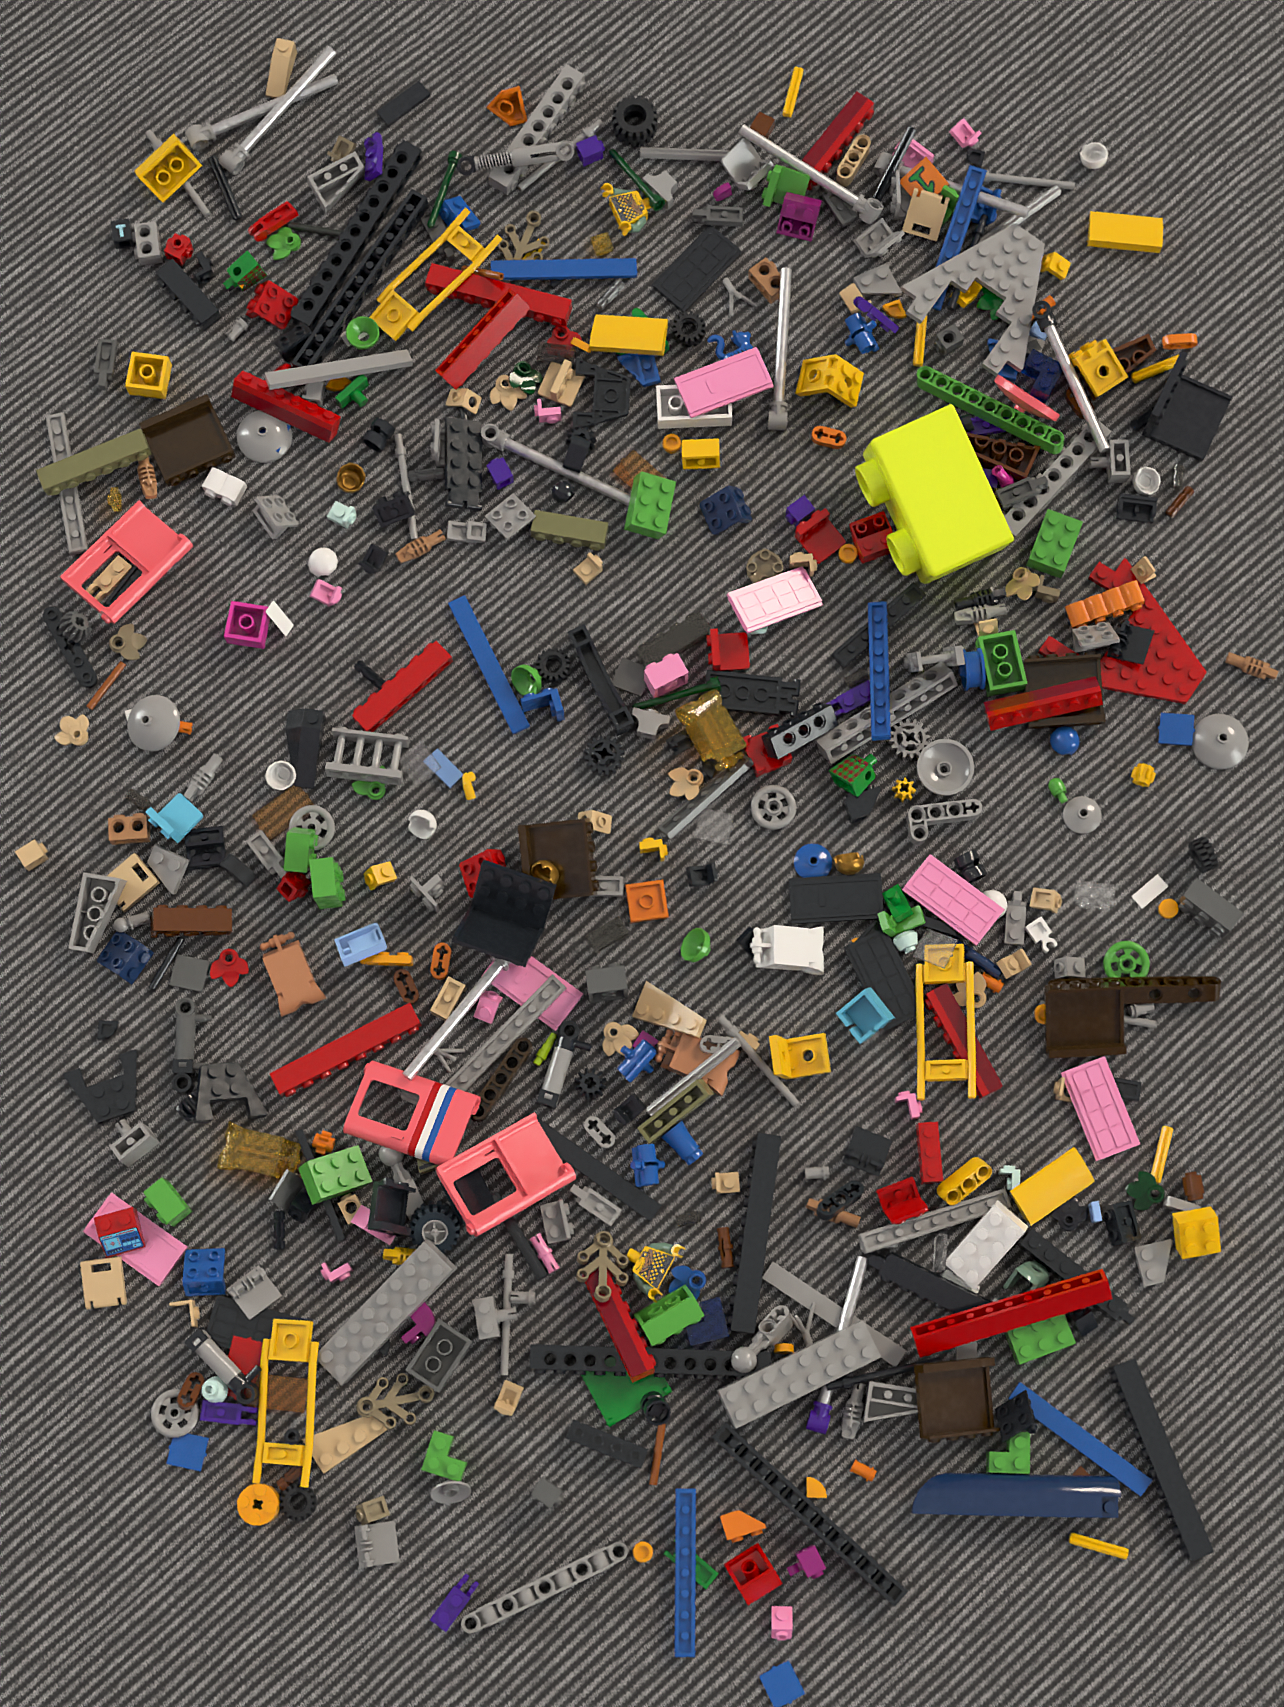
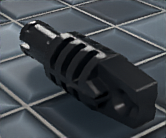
M992 587L972 592L968 597L955 599L954 606L956 611L975 606L978 608L980 605L983 607L985 604L993 605L997 604L998 600L1005 598L1007 593L1005 588L995 590Z

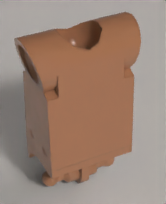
M289 932L286 935H273V938L269 939L268 942L260 945V949L263 951L269 947H277V949L263 954L264 958L262 959L278 995L281 1017L297 1011L303 1004H314L326 999V996L315 982L299 940L282 946V944L286 943V940L294 938L293 932Z
M667 1029L665 1036L657 1043L658 1053L655 1056V1061L657 1063L661 1062L663 1055L666 1054L660 1067L685 1077L713 1054H706L700 1050L699 1043L702 1038L677 1031L674 1033L673 1030ZM709 1041L703 1043V1045L707 1047V1050H709L712 1046H717L716 1044H712ZM739 1050L729 1055L702 1077L709 1088L721 1097L728 1084L727 1072L736 1065L741 1053Z

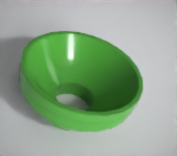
M361 316L354 318L346 328L347 340L354 348L361 350L369 349L379 339V327L369 317ZM361 333L369 335L367 341H360L358 337Z
M524 664L513 669L511 673L512 683L522 696L529 693L538 694L541 691V676L537 669Z
M702 928L691 930L684 938L681 946L682 958L689 962H697L707 956L711 950L709 934Z

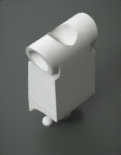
M773 925L764 929L758 927L753 929L754 937L752 938V943H750V948H752V953L754 954L753 962L756 963V967L802 970L813 975L824 974V956L822 951L824 927L809 929Z

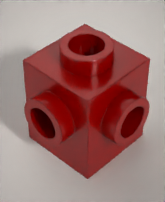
M174 233L172 238L168 239L164 249L166 258L168 260L173 258L182 267L186 260L191 258L194 251L191 240L185 235L180 236Z
M289 871L282 877V881L276 889L288 902H291L298 897H304L308 893L307 888L311 881L302 872L291 873Z

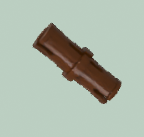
M729 1227L717 1228L719 1240L717 1248L720 1251L721 1267L723 1269L734 1267L732 1249L734 1248L730 1241Z

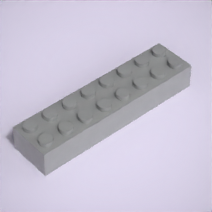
M430 1240L424 1241L318 1351L317 1360L341 1385L347 1383L457 1267Z
M860 1320L717 1390V1393L733 1427L738 1428L881 1356L864 1320Z

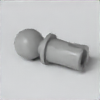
M148 911L133 916L128 915L127 920L117 918L113 923V927L117 932L121 933L125 932L130 926L134 930V927L151 923Z

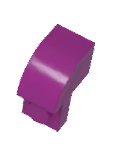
M426 1302L410 1316L416 1323V1326L401 1337L407 1345L409 1343L413 1345L422 1338L421 1333H424L427 1337L436 1324L435 1315Z

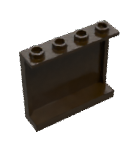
M207 394L139 423L168 487L176 486L187 478H195L203 471H211L212 467L215 468L219 464L229 463L236 457Z
M1090 651L1085 652V655L1067 653L1063 657H1058V654L1046 655V658H1039L1038 655L1027 656V659L1023 661L1028 683L1025 692L1096 676L1102 693L1101 654ZM1100 705L1027 722L1028 729L1105 724L1106 717L1104 706Z
M589 818L518 825L522 872L532 876L531 868L534 863L539 860H546L552 863L559 872L553 899L597 895L599 881L595 876L597 862L593 857L595 843L591 838L593 823L590 822Z
M1110 979L1108 982L1091 980L1089 983L1072 981L1069 984L1052 982L1050 985H1044L1045 1052L1048 1058L1127 1054V1046L1124 1044L1125 984L1119 979Z
M994 1357L914 1364L920 1438L928 1439V1443L940 1442V1438L958 1440V1436L975 1438L976 1434L981 1433V1436H992L993 1432L1001 1431V1428L994 1427L989 1366H995Z

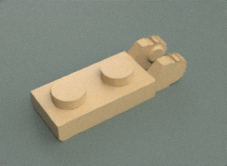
M118 555L86 591L92 595L98 588L102 590L94 597L97 601L101 602L120 584L132 566Z

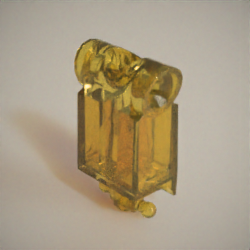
M716 689L701 695L697 701L688 702L676 708L675 714L679 721L686 725L685 729L703 762L709 758H714L717 762L721 761L720 764L715 766L717 771H721L723 768L734 767L738 760L744 757L743 752H738L734 755L735 752L743 749L747 744L725 706H722L721 696Z
M229 1121L225 1134L226 1146L220 1153L216 1169H239L281 1179L286 1169L294 1173V1170L300 1165L299 1150L301 1146L300 1143L287 1140L284 1137L244 1129Z

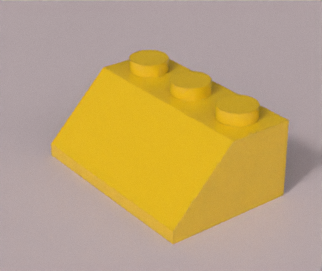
M173 134L135 170V173L162 202H165L202 167V164L181 140Z

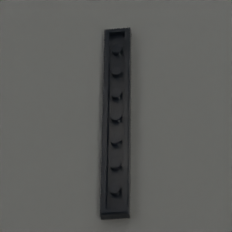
M537 1117L539 1124L562 1160L569 1163L576 1170L651 1222L662 1206Z

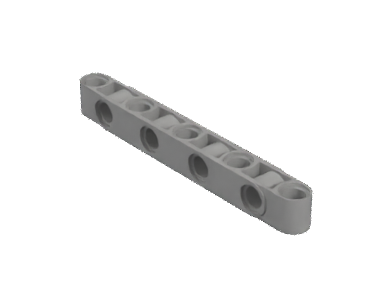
M615 1542L507 1593L464 1616L461 1621L462 1629L466 1633H474L482 1628H487L624 1560L628 1554V1548L623 1542ZM620 1545L624 1548L625 1553L622 1557H616L613 1554L615 1546ZM583 1563L588 1567V1572L585 1575L577 1573L576 1567L578 1564ZM546 1581L550 1584L551 1590L548 1593L541 1592L539 1588L541 1582ZM509 1599L513 1602L514 1607L511 1611L504 1610L502 1606L504 1600ZM471 1617L476 1620L477 1624L474 1629L467 1628L465 1624L467 1618Z

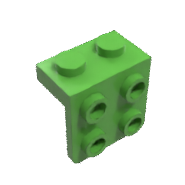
M776 164L773 171L770 170L766 181L769 182L768 188H764L762 198H764L763 205L770 207L772 202L783 204L787 192L805 196L810 177L799 171Z

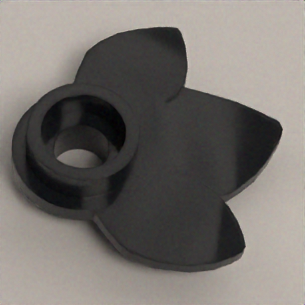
M1074 1196L1050 1212V1215L1059 1222V1226L1064 1231L1070 1232L1078 1227V1223L1087 1219L1088 1207L1079 1206V1202ZM1071 1219L1072 1223H1067L1065 1220Z

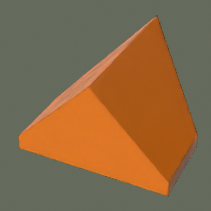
M520 86L502 90L486 107L510 126L527 121Z

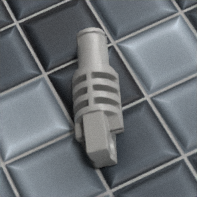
M1005 603L994 606L985 604L983 607L981 605L978 606V608L976 606L954 612V620L956 625L979 623L980 621L990 620L992 617L1007 615V608Z
M214 753L207 764L199 768L187 785L188 789L184 794L186 799L193 802L198 795H202L214 778V772L222 763L223 759Z
M865 1384L853 1385L851 1397L846 1401L842 1419V1437L854 1440L864 1408L862 1398L866 1387Z

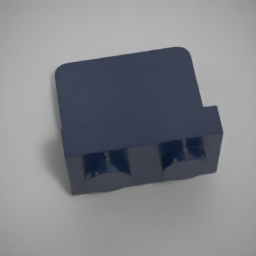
M727 485L700 502V508L713 535L721 533L737 522L747 524L752 521L751 510L745 504L744 494L740 488Z
M116 931L100 953L97 962L132 985L154 952L124 932L119 933Z

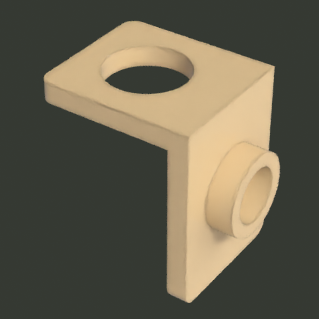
M852 283L839 292L851 314L860 311L853 303L854 298L858 296L863 297L857 286Z
M452 388L446 406L463 407L476 414L481 397L468 388H458L457 390ZM471 397L475 399L474 407H470L469 405V399Z
M1146 556L1142 557L1131 568L1140 584L1156 577L1154 573L1156 570Z
M996 618L974 623L978 637L998 633V621Z
M594 810L579 812L578 819L587 816L590 822L593 823V830L610 834L611 815Z
M1061 1077L1054 1085L1053 1093H1056L1055 1099L1072 1102L1071 1098L1066 1097L1064 1094V1089L1066 1088L1064 1083L1065 1077Z
M195 1300L169 1303L171 1307L189 1305L191 1325L193 1328L198 1327L197 1319L200 1318L199 1307L195 1305Z

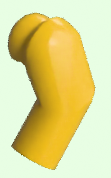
M465 772L462 775L463 790L467 800L476 798L471 783L476 779L473 772Z

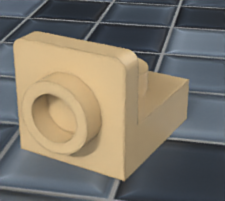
M589 552L587 558L574 568L573 572L587 585L603 571V562L597 555L593 556Z
M1033 888L1030 907L1057 913L1058 908L1062 904L1061 895L1055 890Z
M1019 949L1012 955L996 962L1006 979L1019 974L1032 965L1023 949Z
M717 1172L715 1177L711 1178L712 1189H716V1194L740 1192L738 1172Z

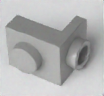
M1063 957L1055 959V978L1086 977L1084 958Z

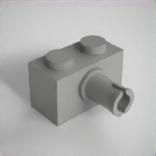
M1109 440L1110 449L1106 451V457L1090 456L1089 468H1106L1108 483H1127L1131 475L1128 440Z
M123 1119L119 1121L121 1126L118 1122L115 1125L122 1137L114 1142L110 1148L120 1162L130 1167L160 1142L151 1129L142 1122H139L131 1129L127 1121Z
M494 1296L473 1299L479 1340L501 1337L500 1322L518 1319L517 1314L509 1315V1313L517 1312L516 1307L498 1310Z

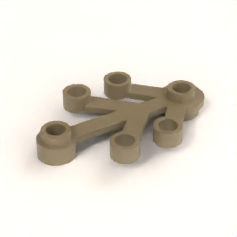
M531 211L527 214L528 225L521 241L518 239L514 225L508 224L505 227V234L510 237L516 250L513 258L509 250L508 241L502 240L498 244V249L504 254L506 260H521L522 256L538 248L547 249L549 247V239L545 236L528 244L535 227L541 224V215L537 211ZM536 219L537 222L533 223L531 220ZM508 229H513L514 231H513V232H508L507 230H508ZM546 241L547 244L543 245L541 242ZM502 244L507 245L506 248H501L500 246ZM535 252L531 257L523 260H535L536 256L543 260V256L541 253Z
M601 1231L594 1236V1243L590 1247L578 1253L577 1262L581 1265L587 1264L589 1257L598 1250L599 1257L585 1268L579 1269L576 1278L579 1282H586L589 1275L599 1268L598 1286L595 1289L594 1296L597 1301L606 1302L611 1295V1288L607 1285V1269L616 1277L617 1285L625 1286L628 1282V1275L619 1268L627 1267L629 1259L613 1245L611 1234L607 1231ZM607 1251L616 1259V1265L607 1257ZM579 1274H585L586 1277H581Z
M400 1373L385 1399L377 1400L381 1391L386 1390L389 1385L388 1379L381 1377L377 1380L376 1387L369 1397H363L358 1401L356 1409L360 1416H373L382 1422L388 1430L395 1428L396 1419L391 1416L387 1417L378 1409L387 1408L402 1418L406 1425L412 1426L416 1422L415 1414L408 1413L398 1405L415 1401L429 1403L434 1398V1390L429 1386H423L419 1389V1392L396 1397L402 1386L408 1383V1376L405 1373ZM400 1377H405L406 1381L404 1383H400L398 1379ZM380 1381H385V1382H386V1386H385V1387L379 1386V1382H380ZM428 1392L430 1396L425 1399L422 1397V1394ZM365 1404H368L370 1406V1410L365 1411L363 1409V1406ZM412 1416L414 1420L413 1422H408L406 1418ZM392 1420L394 1425L388 1426L386 1422Z

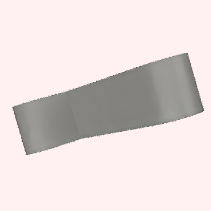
M977 799L913 806L910 808L906 819L909 839L912 844L921 845L928 836L927 825L974 820L979 817L982 811V804ZM970 806H973V809H976L975 813H973L972 810H969ZM949 809H957L958 815H951ZM935 810L940 816L934 818L931 816L930 811ZM918 813L921 819L914 820L911 814ZM920 831L924 837L918 839L914 836V832Z

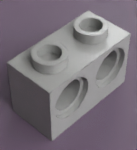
M156 221L134 224L135 231L132 232L133 242L137 245V248H134L135 259H139L141 266L163 263L160 234ZM147 250H151L150 253L144 254Z

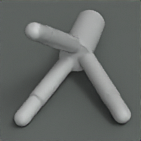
M729 278L723 279L722 282L729 292L730 316H733L734 295L753 307H757L756 303L736 291Z
M438 1048L434 1054L437 1055L447 1072L451 1073V1069L442 1056L455 1061L457 1058L448 1053H464L465 1049Z
M815 1302L811 1304L806 1328L803 1326L798 1315L793 1317L790 1314L792 1322L802 1333L806 1347L813 1344L809 1330L816 1305Z

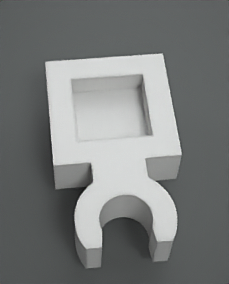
M1039 917L1025 927V930L1035 944L1039 941L1042 943L1041 947L1045 953L1049 951L1046 947L1047 943H1051L1054 948L1057 946V942L1053 938H1049L1048 935L1052 931L1042 917Z

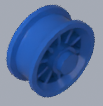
M977 648L976 651L966 652L963 649L965 664L958 666L963 690L968 691L969 688L979 687L980 690H983L985 688L986 676L982 649Z

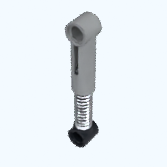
M563 140L555 143L515 148L509 153L506 152L505 154L503 152L500 155L497 153L496 155L493 154L492 156L490 154L488 156L487 154L486 157L484 155V157L480 156V158L479 156L464 155L459 158L457 169L462 175H470L482 169H489V167L491 169L492 167L495 168V166L498 168L499 166L502 167V165L505 167V165L511 166L512 164L514 167L561 160L567 161L574 155V146L570 141ZM562 146L570 148L568 155H563L560 152ZM556 151V153L538 155V153ZM466 160L471 163L469 170L462 168L461 163Z

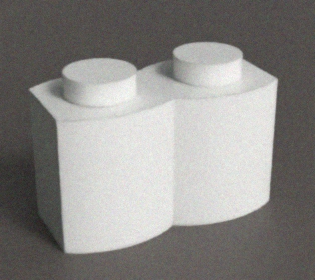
M212 467L202 487L207 496L221 498V502L228 506L232 504L237 506L247 485L244 481Z

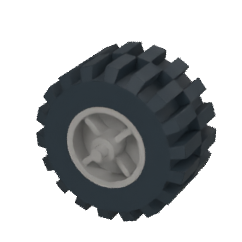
M429 1201V1205L421 1204V1209L416 1208L415 1214L411 1216L410 1228L412 1230L410 1237L412 1238V1243L414 1245L417 1244V1248L424 1241L430 1240L445 1254V1249L450 1251L452 1244L456 1245L457 1238L460 1235V1224L452 1208L449 1209V1204L441 1205V1201L433 1204V1201Z

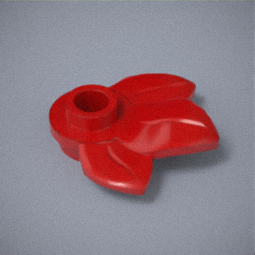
M556 326L552 331V337L547 340L548 354L553 355L558 352L563 358L570 360L574 355L575 346L571 344L573 337L582 341L581 336L577 332L570 331L567 326ZM560 332L565 334L563 337L558 336Z
M225 949L220 953L219 959L212 963L210 977L211 979L222 977L228 986L233 987L238 982L239 974H248V964L244 959L239 958L235 950ZM231 955L233 957L232 961L227 962L226 957Z

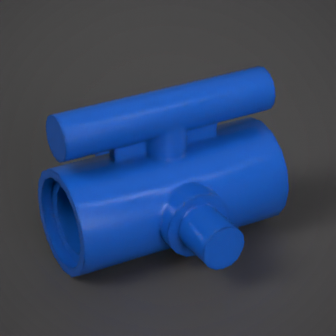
M860 313L849 316L845 323L851 334L845 340V344L848 347L856 344L861 354L878 351L879 346L872 334V329L877 326L876 322L872 320L867 323Z
M642 1039L634 1049H629L627 1046L621 1048L620 1051L625 1055L626 1059L617 1069L630 1083L641 1071L645 1070L649 1074L653 1071L654 1068L649 1062L657 1054V1050L645 1039Z
M655 1144L638 1145L632 1148L633 1161L630 1166L634 1169L636 1187L659 1184L658 1170L665 1167V1162L656 1159Z

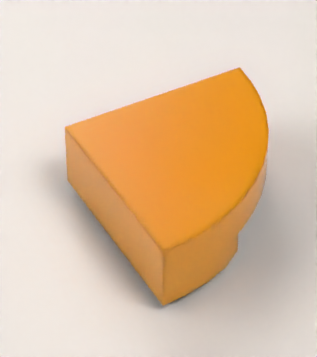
M900 299L882 306L884 312L890 317L897 319L906 318Z
M573 337L571 344L588 353L591 352L589 344Z
M346 377L332 379L326 385V389L342 391L352 382Z
M806 1477V1497L827 1498L824 1486L818 1480Z

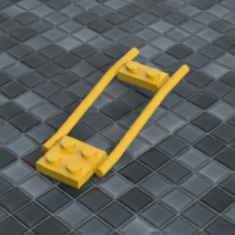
M466 207L444 233L377 297L376 300L380 305L369 318L373 319L395 341L398 340L407 328L413 332L424 318L465 281L502 241V238L496 235L488 246L484 248L465 232L459 225L470 214ZM447 240L473 263L419 313L399 296L394 289Z
M964 944L925 945V965L916 964L915 979L917 1100H925V1081H963L967 1079L968 1098L975 1099L974 963H964ZM966 982L968 1060H929L925 1062L923 984Z
M273 1319L271 1339H263L260 1361L262 1371L260 1372L257 1445L252 1483H260L262 1463L303 1466L300 1487L308 1488L314 1439L316 1367L319 1342H311L312 1321ZM269 1360L309 1363L305 1445L265 1442Z

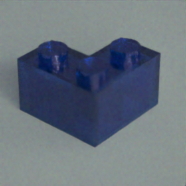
M1032 349L1021 373L1036 380L1030 395L1046 404L1063 370L1059 361Z
M720 1297L701 1301V1310L705 1315L703 1316L704 1322L685 1327L690 1347L729 1337Z

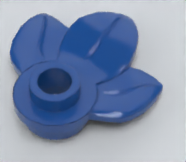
M685 1265L672 1268L671 1272L675 1279L670 1283L668 1292L671 1293L686 1284L695 1299H697L700 1289L706 1284L704 1273L700 1270L692 1271ZM697 1276L700 1279L695 1283L692 1279Z

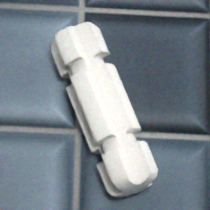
M950 1270L944 1271L942 1275L944 1278L978 1294L979 1286L972 1289L958 1275H954Z

